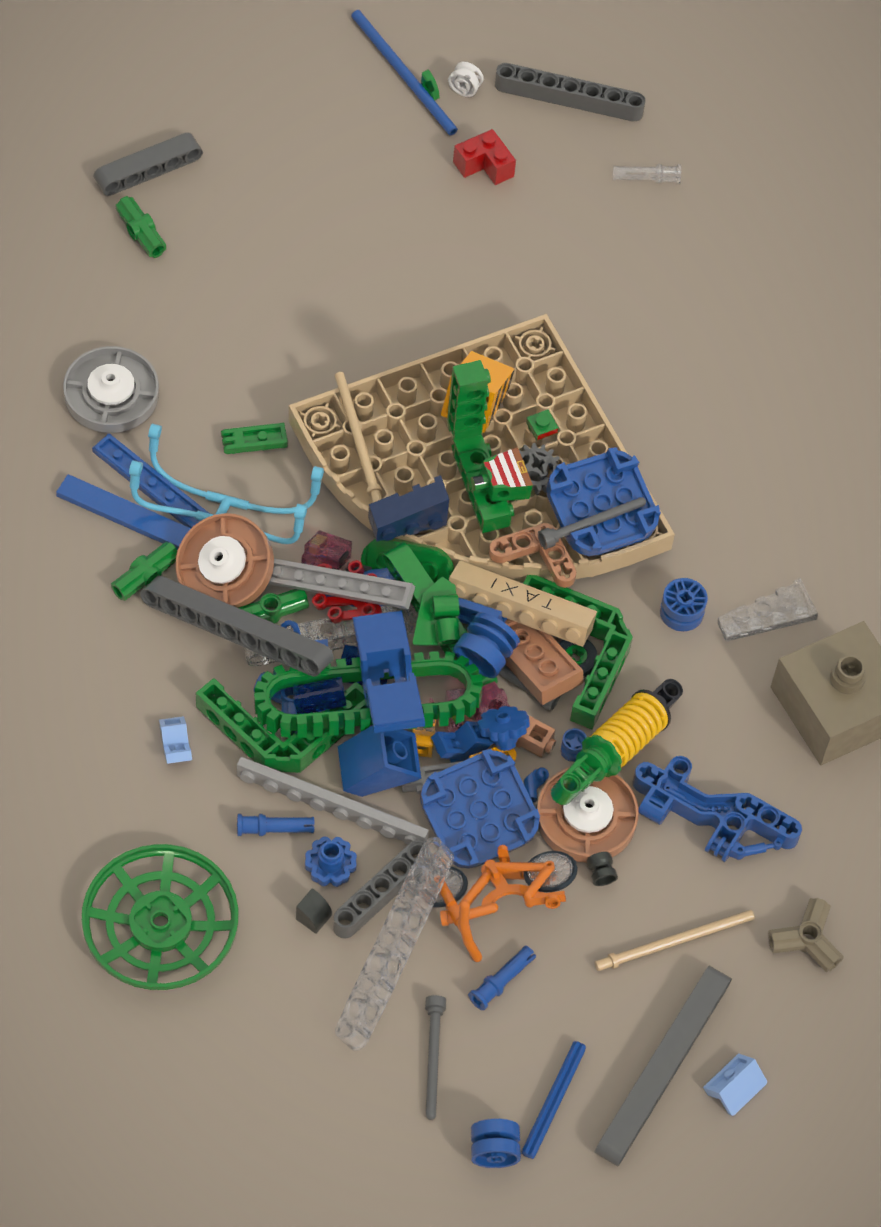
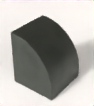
M313 888L296 906V920L316 934L332 916L330 905Z

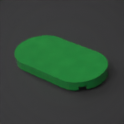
M395 538L388 541H376L374 539L363 549L361 554L362 565L370 566L372 570L386 568L382 555L400 543L405 542L434 583L441 577L449 581V577L454 571L451 558L442 549Z

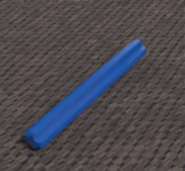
M578 1041L572 1043L522 1148V1155L525 1157L535 1158L584 1055L586 1046Z

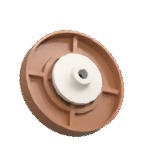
M230 513L213 515L194 525L181 541L176 556V573L180 584L237 608L252 603L262 594L271 579L274 568L273 549L266 534L248 518Z
M569 768L551 777L539 795L537 809L540 815L538 827L540 834L554 851L564 852L573 857L575 861L587 863V859L593 854L609 852L614 857L628 846L636 830L639 811L632 789L620 776L613 775L605 777L599 782H593L567 805L556 803L551 797V789Z

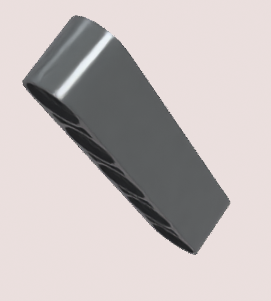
M183 133L99 167L94 172V179L106 196L114 195L197 161L201 158L203 150L191 133Z
M422 841L411 842L339 907L334 914V933L344 939L353 936L421 874L428 865L429 847ZM419 854L423 858L415 859L412 855ZM400 870L403 871L405 874L396 875L394 872ZM384 887L387 891L379 892L376 888ZM361 903H365L369 905V907L363 909L358 907V905ZM342 920H348L351 922V924L342 925L339 922Z

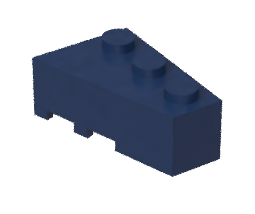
M441 475L434 478V483L421 487L420 484L413 486L412 492L402 496L395 493L369 504L368 519L376 541H388L398 536L414 535L420 531L436 530L447 525L449 496Z

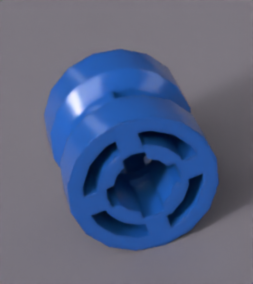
M572 728L564 733L560 750L564 759L576 762V756L582 749V741L587 737L582 730Z

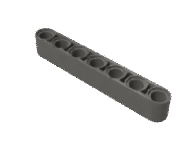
M502 63L496 69L495 87L504 93L628 121H639L643 117L646 99L639 92L510 63Z

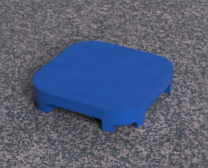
M617 447L608 448L606 453L567 465L563 462L556 466L550 475L546 492L561 528L636 498L643 497L646 499V504L643 507L597 525L572 532L565 538L571 548L579 554L594 556L647 539L656 529L661 514L659 505L655 506L638 468L640 462L635 455L632 457L626 452L617 450Z
M492 749L483 750L474 757L438 773L434 772L427 778L422 787L420 797L422 809L444 855L457 867L470 869L485 864L487 860L498 858V846L506 845L508 852L523 847L533 839L538 830L539 811L535 808L515 767L516 763L511 756H507L502 752L493 751Z

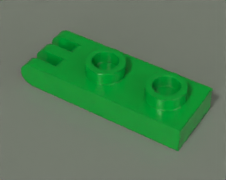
M285 423L231 428L221 431L225 454L288 447Z

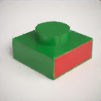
M549 410L526 418V423L536 441L558 433L559 427Z

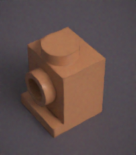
M529 716L530 726L526 728L527 733L518 738L516 747H522L542 758L545 752L550 754L556 744V740H554L555 729Z

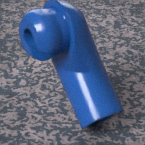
M544 767L533 770L524 779V786L532 802L538 800L537 789L549 778V772Z

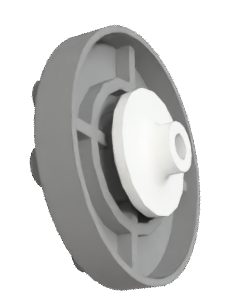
M100 347L84 353L70 365L63 383L65 404L73 418L89 429L105 433H119L139 426L153 413L159 398V382L154 367L141 354L123 347Z

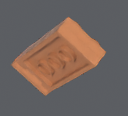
M510 619L506 620L505 624L515 631L520 643L513 650L512 655L509 658H505V665L542 705L583 684L582 668L550 634Z

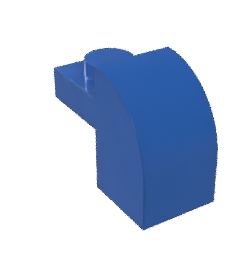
M473 721L465 722L456 732L437 731L431 737L440 758H449L451 763L465 761L469 759L470 755L487 750L493 744L490 737L481 736L478 722Z

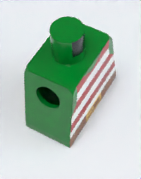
M518 447L485 459L482 462L481 475L471 477L473 491L486 489L492 501L530 499L533 484Z

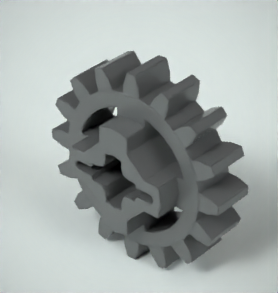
M533 443L530 449L525 444L522 450L519 451L533 484L532 490L535 491L536 495H539L541 490L547 493L548 470H551V474L553 473L556 466L560 465L557 464L560 457H553L554 450L551 449L547 452L544 444L541 448H537L536 443Z

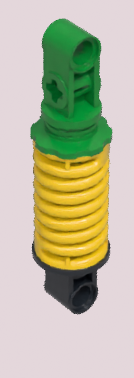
M667 679L653 692L645 689L636 691L628 702L589 737L587 736L582 741V749L576 756V762L571 765L552 787V799L560 805H567L593 782H599L605 777L616 776L621 771V767L625 766L656 735L670 725L671 713L669 709L683 694L681 684L674 679Z

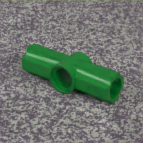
M125 196L121 198L115 205L116 211L126 223L130 237L134 241L138 240L149 257L157 258L161 256L167 249L166 243L156 231L152 217L148 213L144 214L133 197Z
M165 542L148 556L141 555L137 557L130 565L129 570L111 583V588L120 600L126 601L141 588L147 586L157 576H161L162 572L176 562L178 552L176 547L171 542Z
M293 589L278 595L267 593L263 595L260 601L239 607V609L275 624L283 616L309 608V602L304 590Z

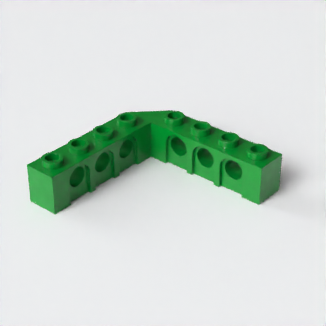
M478 360L452 366L447 425L449 432L453 435L452 440L454 444H451L454 459L482 533L510 527L511 517L514 516V509L511 502L492 501L486 489L473 491L471 486V477L481 475L482 462L492 456L490 445L485 443L482 436L483 424H486L484 413L488 409L486 397H489L488 383H491L489 370L487 368L484 369L482 361Z
M527 575L523 584L597 611L590 636L604 641L603 649L600 656L597 655L595 658L593 670L590 676L587 675L584 689L581 695L577 696L570 716V721L593 730L630 652L633 636L630 630L627 629L619 608L567 587H560L555 582L540 576Z
M215 678L196 692V708L250 759L280 772L301 773L346 735L344 727L339 728V735L329 736L328 729H323V736L313 737V731L307 730V738H297V734L294 733L290 738L282 742L275 734H270L259 723L256 716L253 718L242 707V703L239 700L235 701L226 693L224 686ZM355 682L345 690V694L335 703L327 705V709L324 712L365 709L363 687Z

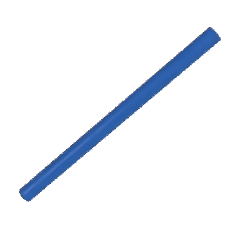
M360 10L354 11L351 15L353 20L448 135H454L458 130L455 124Z

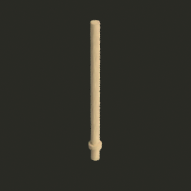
M337 372L335 378L368 484L367 493L371 496L372 501L376 502L382 499V489L376 481L343 372Z
M748 910L616 955L615 953H610L607 958L595 961V967L597 971L610 967L612 969L618 968L619 964L754 920V913L752 910Z

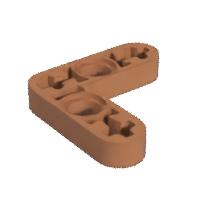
M542 523L497 538L490 543L489 557L496 563H505L539 551L554 582L558 586L566 588L572 586L575 582L576 568L561 539H559V542L554 547L546 550L543 549L539 542L538 531L545 528H554L551 524ZM525 539L529 542V546L520 547L516 544V541ZM496 548H500V550H504V553L501 554L500 551H496ZM551 551H557L562 557L554 560L548 554ZM563 565L562 569L566 575L569 574V578H566L564 575L561 576L560 566Z

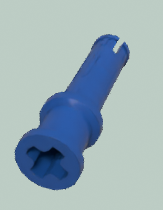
M237 814V836H242V834H258L263 836L266 835V832L314 833V817H266L263 814L258 816H242V814Z
M523 946L493 976H486L483 979L484 983L468 993L470 1001L478 1009L484 1011L488 1007V1003L495 996H500L503 993L507 983L536 958V955L533 954L534 951L528 946Z

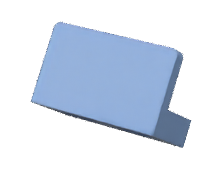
M738 1053L703 1088L708 1096L721 1100L727 1113L734 1116L767 1084V1080L754 1058Z

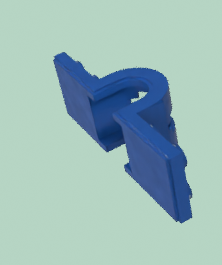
M402 611L353 617L366 708L370 709L374 733L424 727L425 719L416 676L412 673L411 652ZM389 672V677L394 676V683L381 685L379 678L384 677V673Z

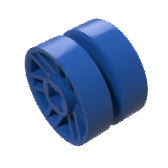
M678 578L671 581L664 590L660 606V616L663 622L676 631H690L698 627L703 620L708 601L705 588L699 582L690 578Z
M486 1119L478 1121L471 1126V1142L473 1143L471 1146V1160L475 1165L486 1168H504L520 1162V1126L518 1123L507 1119Z

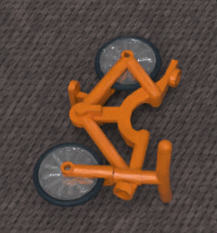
M500 845L498 846L500 862L487 860L481 867L482 875L465 896L464 894L468 887L467 877L461 870L451 866H438L424 872L417 879L414 892L417 899L424 905L435 908L446 907L447 910L440 911L442 926H449V924L454 923L462 935L463 943L474 962H480L482 954L473 940L469 920L497 912L498 905L495 902L501 897L510 894L522 896L525 905L529 908L543 904L550 909L558 908L561 902L566 901L565 891L559 890L570 885L577 875L578 867L573 857L560 851H547L534 856L529 862H511L507 846ZM505 879L525 880L528 886L508 884ZM491 881L496 889L483 898L481 906L470 909V905L488 882ZM464 896V898L460 901V903L457 904V901L460 900V899Z

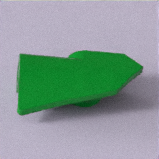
M441 577L423 592L412 641L413 645L456 644L460 639L458 622L459 599L458 594H456V586L444 577Z

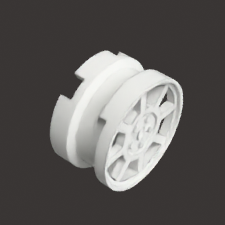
M460 62L455 67V71L450 74L448 83L457 94L464 97H472L482 84L484 77L475 65L468 62Z

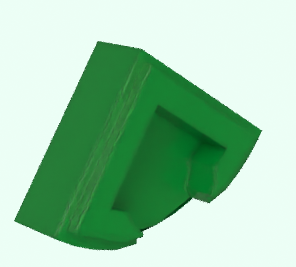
M429 69L423 71L421 85L434 100L439 99L440 94L435 78Z

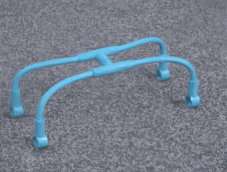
M151 424L148 433L151 462L155 470L172 484L189 493L205 497L206 500L220 503L215 515L227 513L230 506L243 510L250 509L273 514L294 513L293 530L295 533L291 538H281L266 532L264 533L270 541L280 544H292L299 539L300 534L303 532L307 509L313 505L317 495L320 493L324 468L314 466L311 474V497L303 505L297 504L296 507L274 508L251 504L249 501L190 487L169 476L160 467L156 457L162 426ZM134 460L131 462L129 487L134 500L139 505L155 511L194 517L199 521L214 515L202 511L195 512L156 505L143 500L137 492L143 463Z

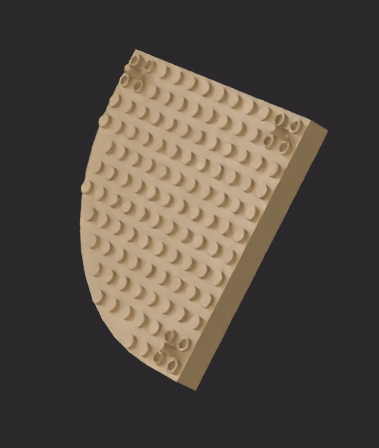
M547 314L347 384L376 481L382 489V499L395 493L402 496L412 492V487L417 484L424 487L434 483V478L439 475L442 477L449 496L447 525L436 530L420 531L414 535L398 536L395 539L442 549L451 558L454 569L461 560L517 582H524L527 575H537L554 582L539 551L505 563H496L489 557L490 543L497 538L542 523L551 524L556 530L561 528L548 500L547 493L541 490L539 495H536L535 491L532 490L530 499L507 501L512 503L514 509V516L511 517L510 527L482 533L452 453L453 435L448 430L447 418L441 416L452 375V366L460 365L471 351L515 368L508 392L485 433H482L485 443L490 445L491 457L517 447L519 450H522L525 444L530 449L533 443H536L537 448H541L544 444L547 452L553 449L552 456L560 457L557 464L565 462V465L606 453L608 448L617 447V450L627 453ZM339 388L289 405L288 421L313 467L324 468L322 482L353 516L372 530L368 519L369 504L373 503L367 493L368 484ZM549 410L559 427L558 433L536 441L526 423V418ZM548 470L547 477L549 478L551 475V470ZM649 491V493H650V495H651V497H652V499H653V502H654L655 506H657V503H656L655 499L653 498L651 492ZM660 510L661 514L658 525L650 537L600 555L587 556L579 554L571 548L565 537L561 538L576 568L575 579L601 575L671 550L675 534L662 511ZM525 539L516 541V544L520 547L529 546V542ZM496 548V551H500L501 554L504 553V550H500V548ZM551 551L548 554L554 560L562 557L557 551ZM563 565L560 566L561 576L564 575L566 578H569V574L566 575L562 569Z

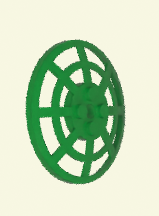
M153 844L124 852L112 859L99 871L85 894L82 906V928L90 953L108 974L123 983L137 988L170 990L197 982L221 964L236 938L239 908L236 894L229 879L213 861L199 852L186 847L170 844ZM164 856L162 871L144 873L131 879L123 868L126 864L141 858ZM174 857L197 864L209 872L211 876L199 885L184 875L174 873ZM114 873L123 886L113 896L108 910L92 907L98 890L107 878ZM161 880L160 891L143 895L137 887L149 881ZM171 881L180 883L193 892L185 899H182L177 894L170 892ZM218 883L228 899L231 920L215 921L214 907L207 893ZM129 893L135 901L130 914L117 913L116 909L120 901ZM199 900L202 901L205 907L207 921H192L190 907ZM159 916H163L168 920L164 926H157L153 921ZM90 918L106 921L107 936L113 949L102 955L98 952L92 939ZM114 923L129 925L133 937L120 944L115 934ZM190 931H206L202 942L194 951L185 943ZM214 931H229L228 939L222 951L208 966L199 956L208 947ZM140 945L151 951L150 963L138 960L128 952ZM175 948L184 957L182 960L174 963L160 964L162 952ZM122 957L131 965L148 970L147 982L136 981L114 970L108 963ZM188 964H191L199 971L198 974L181 981L157 983L159 972L176 970Z

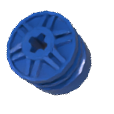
M477 613L472 620L473 622L467 627L468 633H464L453 647V651L457 658L461 655L468 658L469 665L474 663L479 669V674H482V676L495 678L506 664L505 658H509L520 640L515 631L500 619L487 613Z

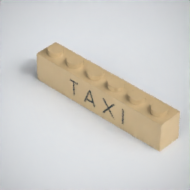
M460 560L449 577V581L456 586V594H458L459 598L502 611V617L579 646H584L593 629L597 611Z

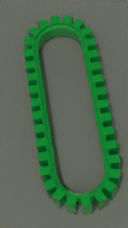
M439 651L429 652V659H424L423 652L414 653L413 660H411L414 676L448 675L457 678L466 688L464 694L456 700L422 704L425 726L423 728L433 727V720L438 719L439 727L449 725V718H452L455 724L464 721L465 715L469 718L474 715L476 707L479 708L482 699L483 680L482 674H479L478 667L474 663L469 665V659L462 655L456 661L455 653L446 651L445 658H440ZM360 657L352 658L351 665L347 666L345 659H336L335 667H331L329 664L318 676H310L289 667V671H285L282 665L273 667V674L269 671L265 672L261 676V681H257L255 686L254 710L255 715L257 714V720L262 726L266 724L267 731L273 734L281 729V737L290 738L292 731H297V738H307V730L313 731V737L323 736V729H328L329 736L339 735L340 727H344L345 734H354L355 726H360V732L369 728L370 725H373L369 708L286 714L277 710L271 703V698L275 693L289 687L362 681ZM386 672L384 677L379 679H394V676L389 677V672Z

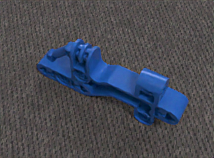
M674 757L665 770L649 762L640 763L636 767L633 787L636 791L646 796L638 809L639 814L661 825L669 812L672 811L695 825L714 827L715 832L710 838L705 851L707 853L710 850L714 851L713 855L716 857L721 855L723 862H726L729 856L741 860L746 856L765 853L767 849L771 848L775 850L781 848L792 849L799 841L802 832L800 822L750 793L707 795L687 784L692 770V763L687 757ZM679 769L684 773H677L675 770ZM762 819H768L772 823H765ZM733 825L737 830H732L728 826ZM747 830H751L772 843L765 845L763 842L742 846L739 841Z

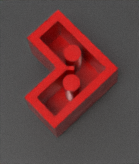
M493 129L454 145L453 163L464 178L484 170L494 185H497L514 177L516 159Z

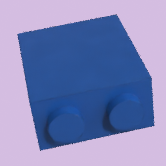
M372 725L337 746L344 792L363 797L421 779L416 737L413 732L402 729L374 733Z

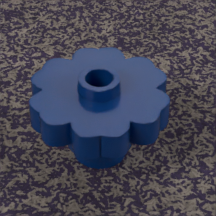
M502 706L498 710L489 709L481 714V719L478 721V729L481 736L490 737V740L493 741L497 749L504 751L513 749L518 738L527 733L526 728L530 726L527 712L523 710L518 711L517 707Z
M326 836L315 840L312 843V850H308L305 853V869L311 872V880L321 886H327L331 883L335 887L348 882L350 873L356 871L357 858L356 853L350 851V843L340 837H335L332 841Z

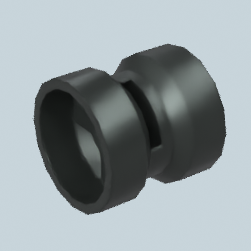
M599 852L587 859L588 868L593 872L591 878L595 886L609 885L618 879L616 869L612 867L613 859L609 852Z

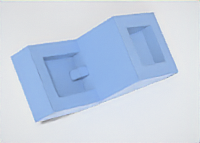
M184 716L160 719L159 724L167 764L192 760Z

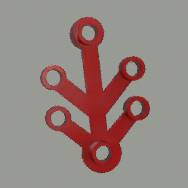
M359 560L349 563V572L364 573V567ZM322 563L318 565L319 567L332 569L328 564ZM374 573L367 574L369 576L377 577V575ZM320 593L312 598V603L317 610L332 607L328 610L327 615L330 621L335 624L341 621L353 620V617L382 613V608L379 604L336 596L326 597L325 594ZM353 605L357 609L342 611L337 606Z

